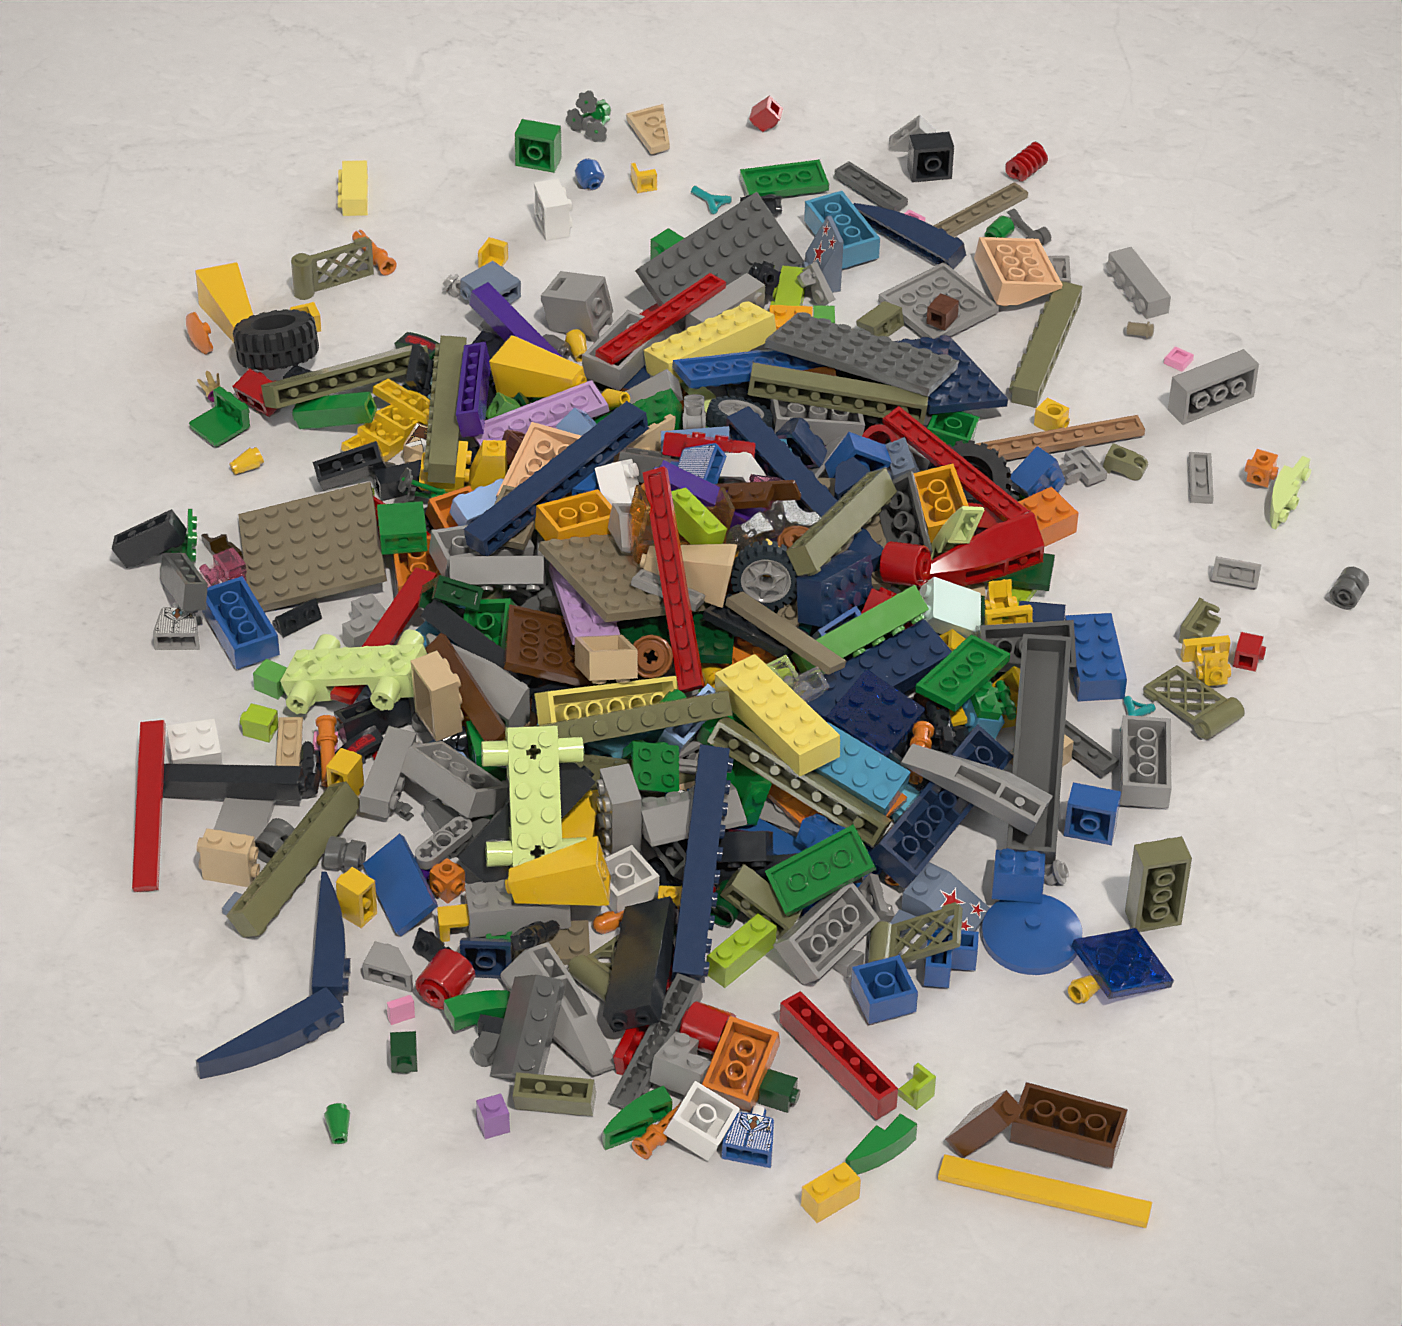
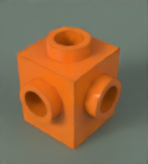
M1257 449L1252 460H1247L1245 472H1248L1246 482L1268 488L1271 480H1275L1278 474L1279 467H1276L1278 455Z
M446 858L441 863L433 866L429 871L431 891L447 904L465 891V870L461 865L455 864Z

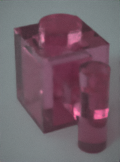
M234 548L213 555V568L209 569L206 564L199 567V571L211 586L220 584L219 579L223 583L243 576L246 581V563Z

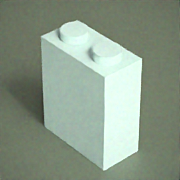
M936 577L931 578L921 586L920 594L929 608L923 614L924 619L935 632L943 634L954 629L964 638H968L971 634L976 636V626L981 625V593Z

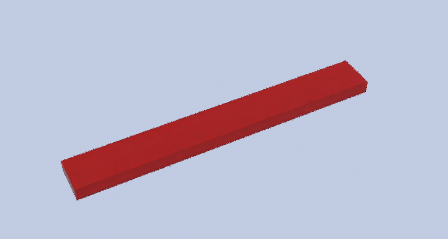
M711 273L707 274L596 349L595 356L611 366L724 290L726 288V281Z
M900 406L883 418L884 425L899 437H905L910 446L936 467L954 464L962 488L1003 521L1028 513L1029 510Z
M415 567L362 647L393 645L418 608L422 585L437 577V573ZM366 685L335 686L330 692V697L333 700L352 705Z
M164 720L140 722L132 881L134 892L159 890L166 723Z

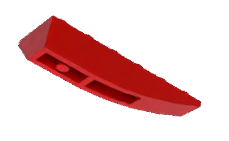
M1029 512L993 525L973 536L969 544L961 543L931 560V571L926 582L936 577L959 586H965L1003 577L1043 562L1045 545L1035 514Z

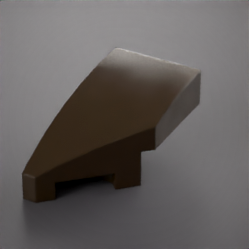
M208 534L201 535L206 548L222 567L243 559L241 550L232 542H228L227 534H221L215 538H210Z

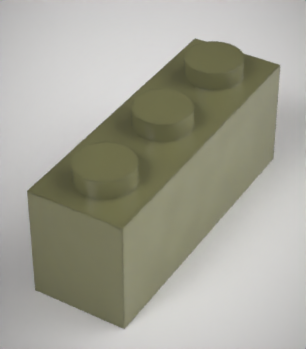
M745 864L732 874L720 894L750 919L756 914H760L777 926L776 939L778 940L796 923L803 911L801 909L787 916L772 885Z
M516 1072L513 1090L515 1109L593 1116L596 1099L594 1079Z

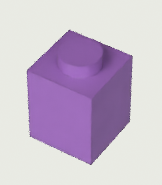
M501 1093L476 1100L477 1121L484 1139L510 1133L509 1111Z

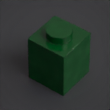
M416 1031L390 1032L392 1073L418 1072Z
M768 1069L759 1087V1104L788 1113L792 1104L796 1105L799 1100L798 1078Z

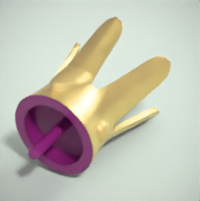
M206 371L205 375L209 387L200 379H197V382L206 392L208 400L214 402L213 390L220 386L219 373L216 374L217 383H215L211 373Z

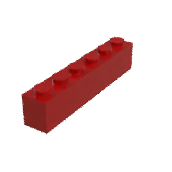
M801 991L780 1002L779 1022L876 1120L897 1108L898 1087Z

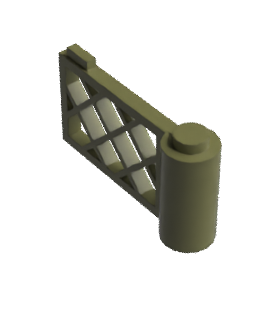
M365 236L355 239L353 243L313 255L305 253L294 255L291 258L294 296L300 300H307L312 298L317 291L374 275L371 239ZM366 247L361 256L356 254L360 248ZM340 254H347L341 262L336 260ZM352 257L358 259L352 267L346 265ZM327 259L322 267L317 266V261ZM363 262L367 264V269L357 270ZM333 263L337 264L338 266L332 273L327 271ZM343 268L348 270L344 276H337ZM323 274L329 276L326 281L318 282Z
M1178 665L1143 687L1144 696L1153 702L1157 700L1194 726L1195 733L1206 740L1244 717L1245 714L1244 707L1237 698H1225ZM1175 675H1178L1181 678H1183L1184 681H1175L1170 679ZM1167 687V691H1156L1155 688ZM1170 687L1184 688V692L1170 691ZM1187 688H1197L1201 692H1187ZM1170 698L1184 699V703H1174ZM1187 699H1201V703H1187ZM1204 699H1214L1217 702L1204 703ZM1187 710H1201V712L1193 716Z
M954 902L942 906L940 910L895 924L885 921L878 922L870 931L868 963L897 956L905 946L909 949L904 955H900L904 964L960 947L963 908L960 904ZM954 915L953 919L947 925L943 923L948 918V916ZM933 922L925 932L921 930L926 923ZM939 926L942 927L943 930L935 938L931 936ZM910 928L908 933L903 938H900V931ZM917 933L921 935L913 945L909 943ZM949 933L953 934L952 940L942 942ZM927 939L932 941L926 948L919 949Z
M619 934L588 956L579 955L573 957L568 965L570 975L604 1002L606 1001L616 952L614 947L617 946ZM600 957H611V963H603L597 959Z

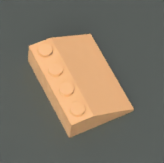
M979 237L974 260L997 305H1019L1062 289L1063 285L1039 239Z
M531 422L496 496L498 497L503 485L517 487L552 458H555L569 445L579 439L581 435ZM570 491L569 493H567V494H566L564 497H562V498H566V497L572 496V491Z

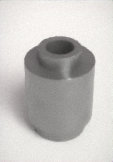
M553 334L542 336L563 358H569L571 354L569 343Z

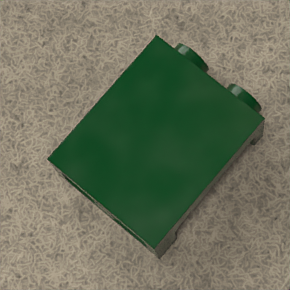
M439 575L422 585L418 608L424 609L429 603L436 600L442 602L463 618L465 609L473 612L479 611L484 588Z

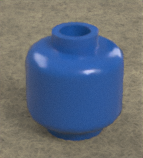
M593 159L581 160L575 169V176L583 189L595 190L600 187L605 178L600 164Z

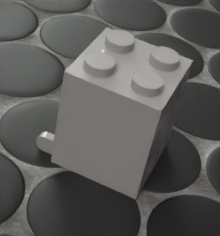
M560 271L540 295L550 331L568 333L571 330L579 329L586 336H589L592 342H596L599 339L598 331L604 323L610 325L613 322L612 313L614 311L604 276Z

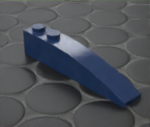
M853 204L872 228L937 265L945 262L954 270L966 256L964 242L958 237L950 236L942 228L938 229L927 222L898 211L866 204Z
M321 871L311 986L312 994L326 987L340 1003H344V993H349V977H346V973H351V958H346L344 923L335 889L327 871Z
M325 987L196 1059L197 1076L200 1079H205L253 1067L315 1041L321 1035L338 1028L345 1022L343 1005Z

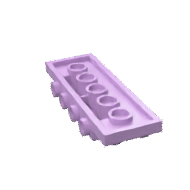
M591 380L485 421L484 434L473 437V439L480 448L483 440H502L504 431L507 429L526 434L531 422L556 428V425L574 407L585 411L591 418L609 412V407Z
M550 563L549 573L572 644L575 645V637L620 635L616 622L620 621L605 622Z

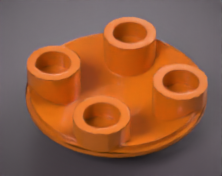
M196 312L188 314L186 316V328L194 346L204 354L213 351V345L208 336L211 334L208 323H202Z

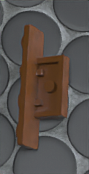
M795 480L714 484L728 491L723 502L726 509L769 507L771 501L800 500L801 493Z

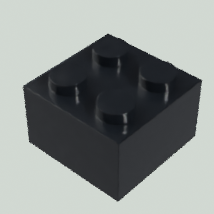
M950 132L909 135L907 169L911 182L952 179L954 144Z

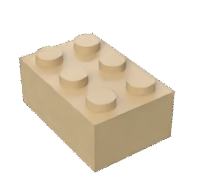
M623 635L575 637V666L594 684H604L606 680L614 679L620 683L630 682V679L638 678L637 649Z
M434 651L411 660L415 711L437 742L462 732L461 721L464 720L460 709V704H462V698L459 693L461 682L458 675L451 672L447 659H442L440 654Z

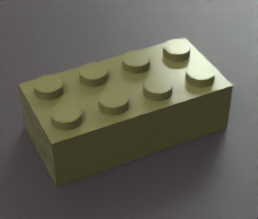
M1182 836L1134 844L1125 913L1134 933L1182 925L1192 857Z

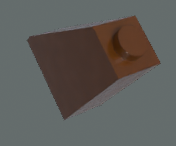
M1005 1090L975 1106L945 1140L961 1158H965L1007 1128L1024 1109Z

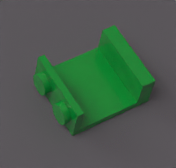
M423 501L377 505L382 555L428 551Z
M733 758L732 772L727 773L726 780H731V784L737 789L747 819V825H757L772 783Z

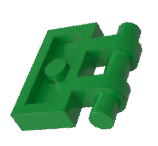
M989 680L970 697L977 718L999 720L1003 714L1009 720H1013L1017 716L1015 712L1016 705L1010 699V689L1003 680L997 681L996 687H993Z

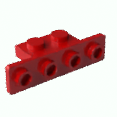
M665 432L662 453L663 455L681 457L682 451L685 448L716 443L722 451L729 453L747 452L754 458L756 444L754 442L728 439L729 436L715 435L714 438L706 437V433L692 432V435Z

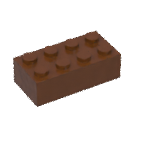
M1025 1083L1018 1103L1024 1110L1012 1122L1010 1141L1108 1168L1113 1167L1125 1130L1128 1109L1040 1085Z

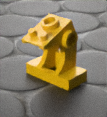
M1011 579L988 582L985 600V625L1033 622V608L1031 605L1018 606L1016 596H1012ZM1002 617H1009V619L1002 620Z
M1229 635L1183 639L1181 649L1182 662L1194 661L1196 678L1208 686L1228 684V678L1231 677V667L1228 663L1231 644ZM1203 647H1213L1212 650L1201 651Z

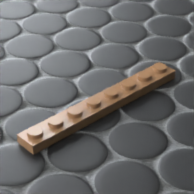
M1133 415L983 443L988 444L987 448L990 450L992 448L996 449L999 452V458L1002 456L1005 460L1027 457L1036 446L1049 453L1144 436L1145 427L1139 416Z

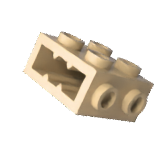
M206 828L203 838L200 837L198 839L197 852H200L199 869H202L203 880L249 887L254 878L260 873V864H257L259 849L255 847L254 836Z

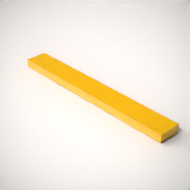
M944 1154L938 1174V1180L1143 1228H1147L1152 1208L1151 1201Z

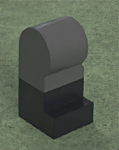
M480 1014L478 1019L479 1037L473 1044L474 1061L477 1065L488 1067L493 1064L504 1018Z

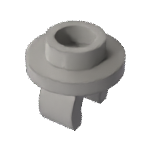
M450 274L442 283L445 286L443 291L446 292L449 289V293L456 298L460 293L461 282L457 280L459 277L457 274L454 277Z
M1055 860L1053 865L1045 866L1047 876L1044 877L1047 885H1053L1057 882L1060 884L1066 883L1069 871L1065 863Z

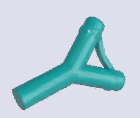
M695 185L691 189V193L707 201L712 214H716L720 206L727 203L730 204L732 201L731 196L711 195Z
M1125 696L1123 699L1128 713L1127 716L1142 717L1156 710L1153 703L1141 704L1134 701L1131 696Z

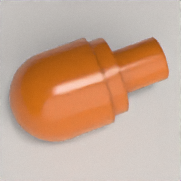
M624 910L618 913L607 911L599 914L593 921L594 929L600 934L616 930L619 927V923L622 922Z

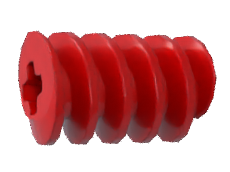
M1032 142L1016 154V156L1012 157L1011 160L1007 161L1005 164L1006 174L1012 179L1019 181L1027 180L1028 177L1047 164V153L1040 143Z

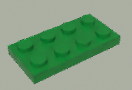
M820 159L740 169V178L746 195H752L757 192L759 196L774 194L784 197L829 191V182Z
M971 634L916 684V692L955 712L1010 661V653Z
M852 824L766 870L765 873L785 914L790 916L876 870V867L856 827Z

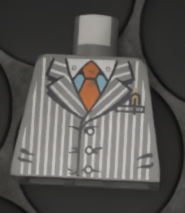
M177 602L173 603V607H163L160 610L153 630L155 650H200L196 614L183 611Z

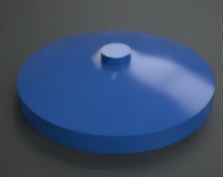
M1045 894L1042 896V904L999 900L989 908L982 924V941L987 953L1001 966L1021 974L1045 975L1059 971L1076 958L1082 944V926L1075 912L1062 901Z

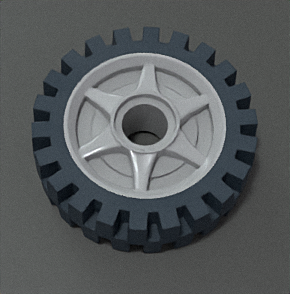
M718 396L709 402L706 413V426L709 428L726 427L727 417L747 406L754 412H757L768 427L772 426L773 414L766 406H760L761 403L759 402L753 403L751 399L744 400V397L736 398L735 396H730V398L722 396L721 398Z
M768 540L763 541L762 545H759L757 541L753 543L752 547L750 545L745 546L744 551L741 550L733 562L731 572L733 591L736 594L745 592L765 607H769L771 611H775V606H778L779 609L784 608V602L789 605L792 602V598L795 599L797 596V577L799 576L786 552L787 546L782 544L778 547V542L775 541L772 542V545H768Z

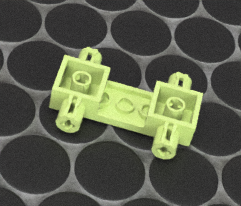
M409 629L402 633L397 645L340 648V642L335 636L323 634L318 638L313 649L296 650L280 681L287 695L286 706L296 714H307L309 708L315 702L332 701L330 692L335 686L368 685L372 693L370 698L372 704L380 710H392L394 703L400 698L414 697L411 660L427 655L423 645L424 637L418 631Z
M555 725L505 728L504 741L481 742L482 766H507V778H509L510 841L486 842L487 867L511 866L512 868L531 861L535 856L530 855V850H534L535 845H539V849H542V854H539V858L586 840V837L562 838L559 763L583 762L582 737L558 738V727ZM531 745H535V749H538V754H535L533 759H530V755H526V750H529Z

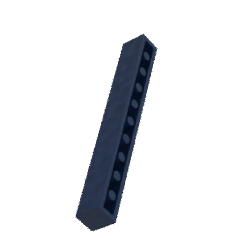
M628 401L616 408L611 414L599 421L597 425L584 433L555 458H552L546 465L519 484L499 502L464 528L467 546L483 556L492 554L535 520L537 505L564 497L575 486L592 474L596 467L603 466L649 429L646 412Z
M747 406L727 417L726 427L729 426L732 440L754 442L756 444L754 459L770 481L795 480L801 493L800 500L789 501L811 525L817 522L838 501V499L836 500L831 495L828 488L818 481L815 474L804 466L801 459L790 451L788 445L776 436L774 430L762 421L761 416L757 412H754ZM861 527L862 530L854 535V540L847 550L871 554L873 573L880 569V559L884 548L873 540L866 529Z
M700 744L670 982L674 981L677 973L702 982L703 977H708L709 962H705V955L710 954L712 939L708 938V930L713 931L715 916L710 915L711 907L716 908L718 894L713 892V887L719 884L720 870H716V862H721L723 847H718L719 839L724 840L725 825L721 824V819L727 816L728 803L724 802V795H729L731 780H726L727 773L732 772L733 758H729L730 748Z

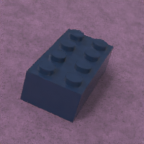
M846 550L831 558L830 562L822 565L820 572L812 576L803 574L797 577L798 622L823 627L853 607H858L865 603L873 588L871 554Z

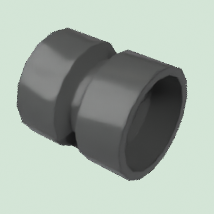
M1357 567L1344 568L1330 590L1329 596L1331 601L1342 609L1354 608L1369 585L1367 574Z
M272 819L255 840V847L259 849L258 858L268 863L293 832V826L283 819Z
M330 836L324 855L325 867L338 870L344 867L345 871L354 867L361 872L366 859V842L351 840V842L347 843L345 838Z

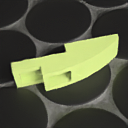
M1302 456L1293 468L1284 465L1276 478L1270 506L1271 527L1275 530L1281 522H1286L1289 512L1295 510L1299 503L1297 494L1301 483L1307 481L1311 474V469L1309 468L1310 459Z

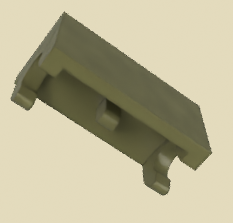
M883 301L856 320V324L858 327L869 331L871 335L889 337L904 326L902 307Z
M1199 598L1181 625L1179 643H1183V639L1212 637L1221 623V618L1212 615L1209 611L1218 613L1220 608Z

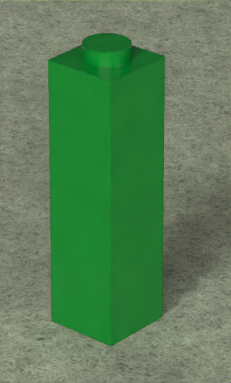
M371 392L328 395L296 403L292 410V417L297 422L299 429L372 423L378 408Z

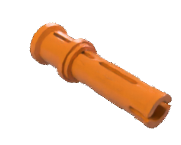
M356 230L352 235L353 240L365 236L369 237L363 230H359V233ZM372 241L373 265L378 266L380 273L383 275H390L396 269V261L388 257V253L384 249L378 248Z
M322 715L315 720L318 727L316 743L320 746L321 785L328 787L326 766L335 756V745L338 742V736L335 735L337 719L331 715Z
M926 721L916 722L912 729L914 737L910 740V747L912 744L931 749L932 742L930 738L934 734L933 725ZM909 769L911 773L908 782L918 784L919 780V783H921L923 776Z
M681 1103L659 1123L649 1125L646 1133L640 1138H635L632 1141V1147L637 1155L643 1159H649L654 1149L666 1143L667 1136L663 1133Z

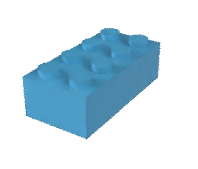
M843 191L805 201L804 221L815 236L826 217L832 216L843 240L842 269L879 258L880 237Z
M828 723L840 735V757L813 771L886 816L908 785L911 772Z

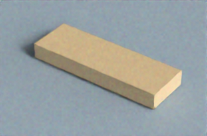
M279 717L276 766H300L303 717Z

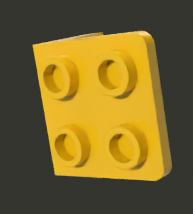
M459 441L455 484L428 482V473L424 472L425 452L422 454L419 482L445 489V492L464 488V483H469L470 469H466V464L471 465L472 451H468V442Z

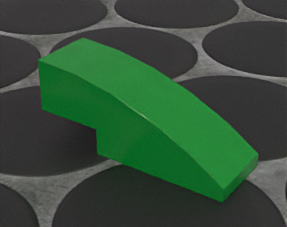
M486 990L458 995L444 1000V1014L454 1031L476 1024L478 1027L480 1014L499 1018L505 1017L511 992L508 990Z
M664 1085L638 1097L611 1119L603 1130V1148L605 1150L627 1143L635 1138H640L646 1133L649 1125L661 1121L672 1111L673 1100Z
M900 1113L885 1130L876 1125L846 1157L847 1165L858 1175L889 1162L905 1151L916 1140L917 1123Z

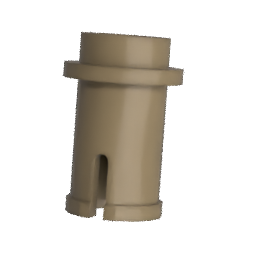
M1128 321L1127 335L1146 336V339L1153 337L1154 324H1150V322L1134 323Z

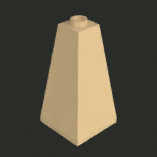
M681 545L687 587L706 595L705 602L723 608L737 545ZM649 546L648 553L642 554L640 568L659 575L655 546Z

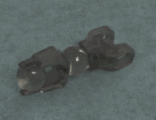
M796 500L773 501L771 509L763 512L760 511L746 523L731 527L726 534V544H736L735 554H738L741 550L744 551L745 546L750 545L752 547L754 542L758 541L759 545H761L766 538H777L787 527L803 526L810 528L821 517L816 511L808 513L801 510Z

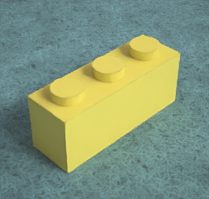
M367 160L342 161V169H338V208H342L343 216L368 215Z

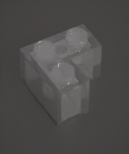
M787 655L766 664L806 703L820 697L830 687L818 666L798 675Z

